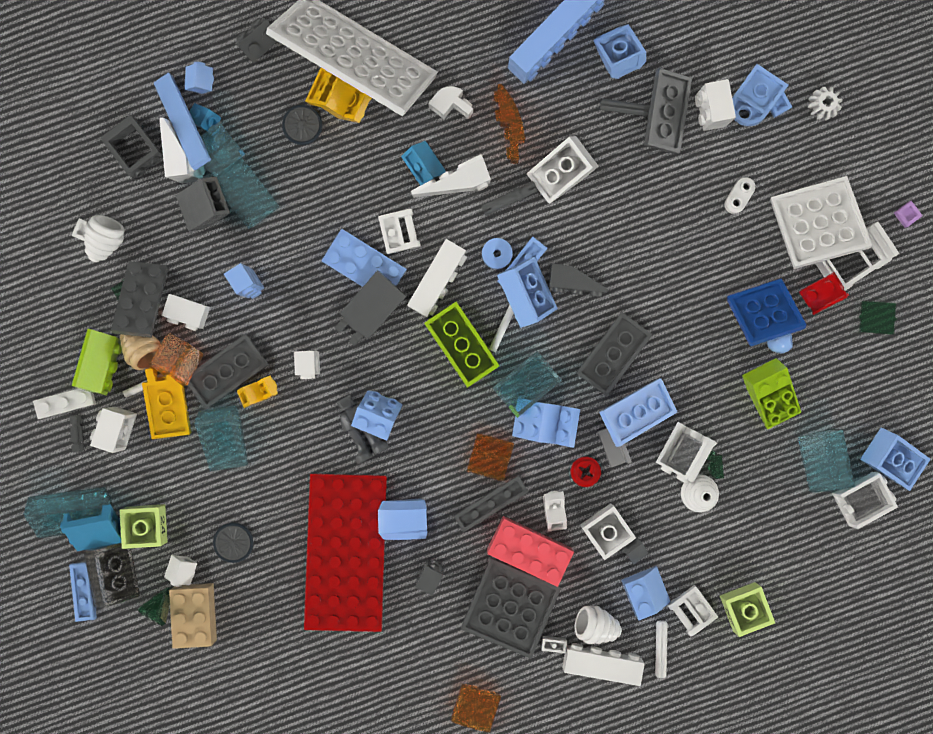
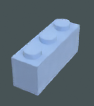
M240 263L224 273L237 295L253 299L262 293L261 290L264 289L254 270Z

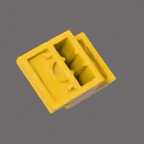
M321 67L305 102L321 107L339 119L360 123L372 98Z

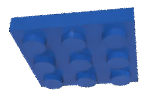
M782 278L727 296V301L750 347L806 328V323Z

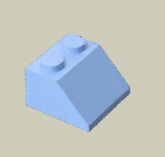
M657 566L621 580L638 620L657 614L671 602Z

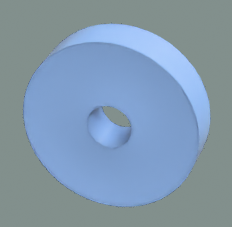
M493 238L484 245L482 259L488 267L502 269L512 259V248L506 240ZM494 251H500L501 255L499 257H495L493 254Z

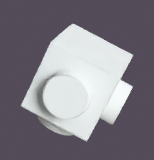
M171 555L164 577L171 582V585L176 587L190 585L195 575L197 563L186 556Z

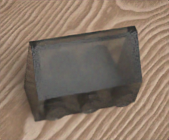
M122 543L83 550L94 607L106 608L140 597L131 548L122 549Z

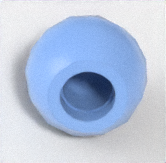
M788 334L767 341L768 348L775 353L783 354L788 352L793 347L792 335Z

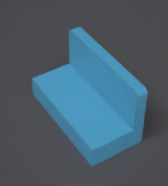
M426 141L411 146L401 156L420 186L446 172Z

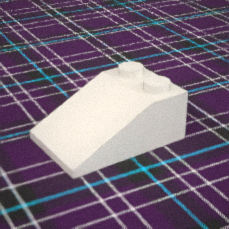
M160 118L165 177L180 183L196 182L203 178L205 173L204 165L197 170L191 168L171 121Z
M571 136L532 168L527 175L535 183L546 201L551 204L599 166L576 136Z

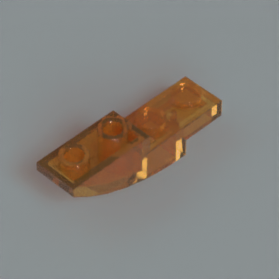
M498 84L497 90L494 91V102H498V110H495L496 122H500V127H508L504 128L505 140H509V147H506V157L510 159V164H518V145L525 143L522 119L508 91L502 84Z

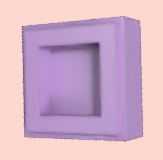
M912 201L907 202L894 212L904 228L910 226L923 216Z

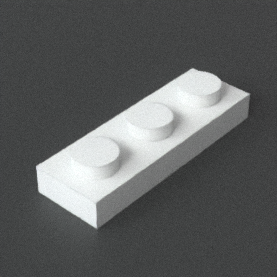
M75 389L34 400L33 403L37 418L43 419L95 405L96 401L92 392Z

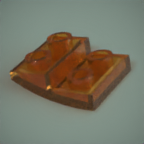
M167 333L150 365L163 376L169 375L180 385L187 386L204 354L179 337Z
M477 433L466 472L503 482L514 443Z
M462 684L452 713L451 722L490 733L501 695L496 692L481 690L477 686Z

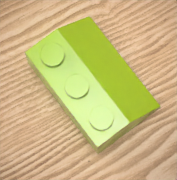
M87 329L72 386L87 392L107 396L108 392L112 389L113 381L111 379L113 373L116 372L118 362H116L118 354L120 355L122 352L120 339Z

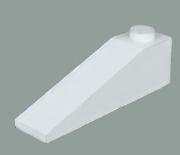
M478 155L458 165L455 172L447 171L443 173L437 182L433 179L412 190L413 198L473 191L475 189L481 191L487 188L491 178L482 155Z

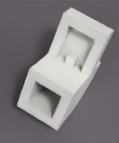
M450 86L440 89L429 102V108L443 119L446 118L453 108L467 119L473 114L472 104L465 98L460 99L463 96V90L457 87Z
M551 491L543 496L548 532L567 529L563 491Z

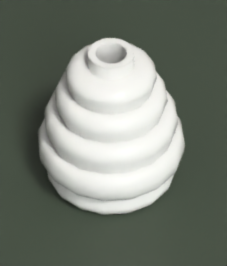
M95 215L90 218V221L86 223L84 228L85 253L88 255V258L93 262L103 261L113 251L118 249V246L123 242L125 231L118 221L103 215Z
M698 474L695 483L690 481L683 483L680 495L682 502L688 509L702 513L709 511L716 505L719 499V490L712 478ZM708 493V498L704 500V494Z
M584 606L578 612L575 620V633L585 643L601 644L609 641L613 642L617 637H620L622 628L619 621L614 619L606 610H602L599 606Z

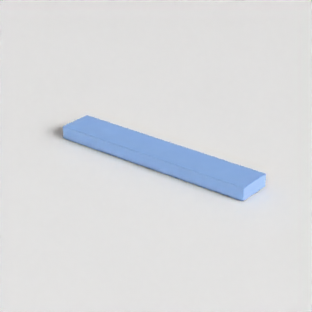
M168 72L155 81L154 85L191 168L197 170L211 161V158L173 76Z

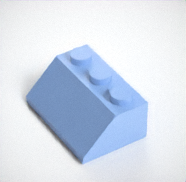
M535 257L497 275L520 328L537 323L558 309Z

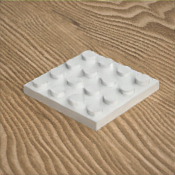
M847 176L773 196L770 199L794 269L866 250L873 246Z

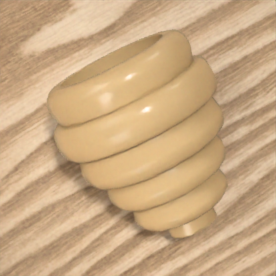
M120 334L125 362L133 369H148L161 359L163 350L160 341L153 335L152 338Z

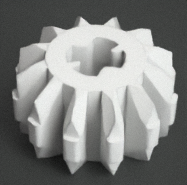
M826 87L815 90L813 96L809 97L811 104L808 105V108L813 109L811 115L817 114V120H820L822 117L824 120L835 117L837 111L842 108L839 103L843 99L837 98L840 92L833 93V87H830L828 90Z

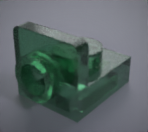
M711 451L706 459L711 460V463H708L709 474H712V477L716 479L724 478L722 455L716 454V451Z

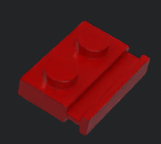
M835 272L799 291L807 306L813 311V315L849 296Z

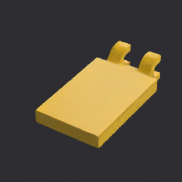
M176 364L165 366L166 376L157 377V366L145 369L147 381L142 383L151 439L191 434L182 377L176 378Z

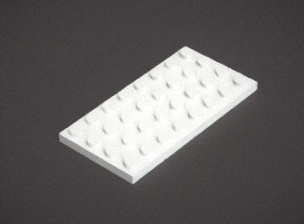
M298 0L267 27L266 34L401 116L409 110L436 78L438 73L320 0Z

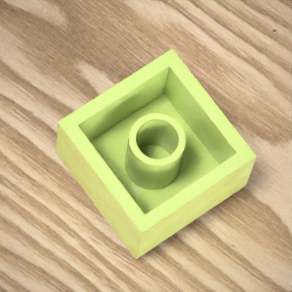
M165 504L129 506L120 509L122 549L158 547L168 542Z
M756 582L720 595L732 630L737 636L741 637L775 623L763 589Z

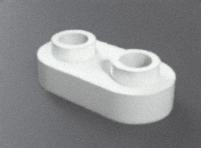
M745 177L736 182L725 200V209L729 213L737 214L745 208L755 191V183L752 179ZM743 184L748 185V190L743 188ZM734 200H737V201H738V203H739L738 206H734V204H733V201H734Z

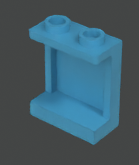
M111 504L103 505L102 514L99 516L73 520L69 513L64 514L63 522L60 525L61 531L65 533L69 543L77 551L122 543L120 519Z

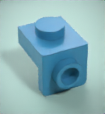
M196 103L193 104L189 111L196 126L203 128L211 134L214 133L221 120L219 115Z

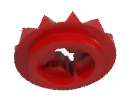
M580 457L571 466V478L579 486H593L600 479V465L591 457ZM587 466H589L588 471L590 472L592 477L588 475H584L583 477L581 469H579V467L587 468Z

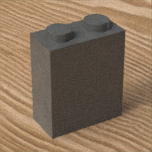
M217 177L200 178L176 195L189 232L204 230L230 214Z

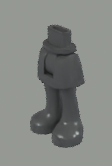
M349 395L339 400L337 404L341 409L339 410L342 429L344 432L348 431L358 449L355 460L357 464H360L373 457V454L366 445L359 430L351 426L359 404H357V401L354 402ZM363 431L374 455L389 448L386 441H380L377 436Z

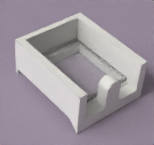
M677 422L656 463L662 466L661 470L670 475L672 472L676 473V478L680 481L695 483L696 477L717 442Z
M870 472V474L832 493L850 527L859 529L898 508L895 502L896 497L889 491L886 485L887 480L882 474Z

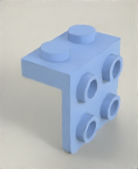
M367 391L357 407L351 426L388 440L402 404L396 399L387 398L376 391Z

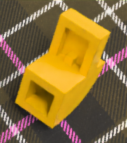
M271 375L237 390L244 408L278 394L276 382L271 378Z

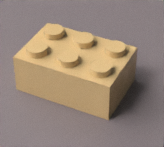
M214 583L182 585V587L174 586L169 590L172 649L212 646L217 641Z

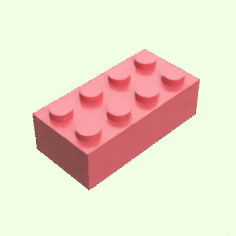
M503 516L489 544L487 554L558 587L574 551L567 545Z

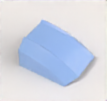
M629 24L617 27L593 40L611 78L619 79L632 71L640 69L646 62V51Z
M420 498L382 501L378 509L380 536L385 540L426 539L427 507L425 500Z

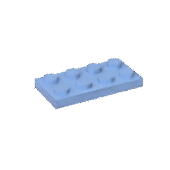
M343 229L340 230L322 259L323 263L362 287L377 270L397 286L407 270Z
M659 378L599 413L615 446L619 447L676 414L677 410L662 379Z

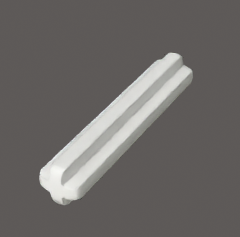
M663 620L656 622L655 675L657 678H666L668 624Z

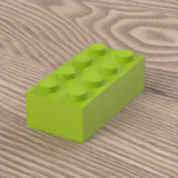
M457 302L424 323L467 388L499 367V364Z

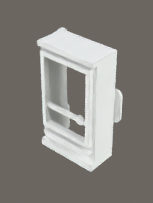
M879 222L872 223L866 227L873 245L872 249L879 258L877 261L871 264L864 252L859 251L868 267L849 280L843 281L830 259L815 263L822 275L825 277L835 272L846 291L855 282L873 270L881 268L890 262L893 257L897 256L899 252Z

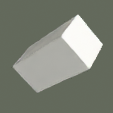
M542 636V651L566 653V638Z

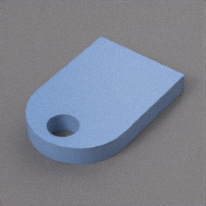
M756 64L732 98L736 116L734 120L744 126L759 124L786 90L788 84ZM739 111H748L749 117L741 118Z

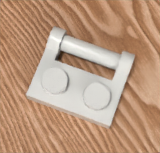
M412 209L378 216L387 254L421 247L420 241L417 240L412 220ZM399 218L405 219L409 243H404Z
M695 585L677 598L672 599L667 605L686 627V632L689 636L695 635L718 618L715 611ZM682 603H685L698 621L696 624L693 625L680 608Z

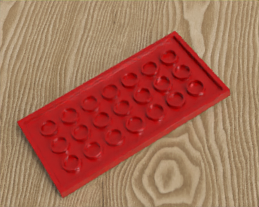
M310 474L304 630L382 632L385 539L379 534L378 509L382 501H386L387 476Z

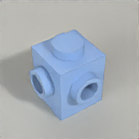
M194 62V64L186 66L185 90L200 94L212 91L214 81L212 67L205 66L203 62Z

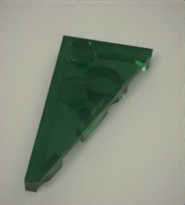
M168 587L164 588L137 609L138 612L161 627L165 625L170 605V589Z

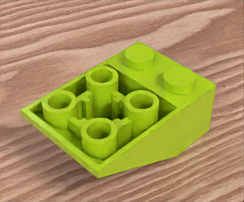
M777 358L742 375L747 391L767 429L801 413L788 368Z

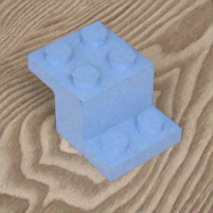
M518 399L512 436L574 448L580 409Z

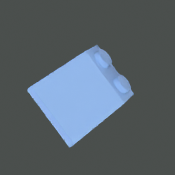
M880 428L860 460L910 491L929 463L930 458L899 435Z

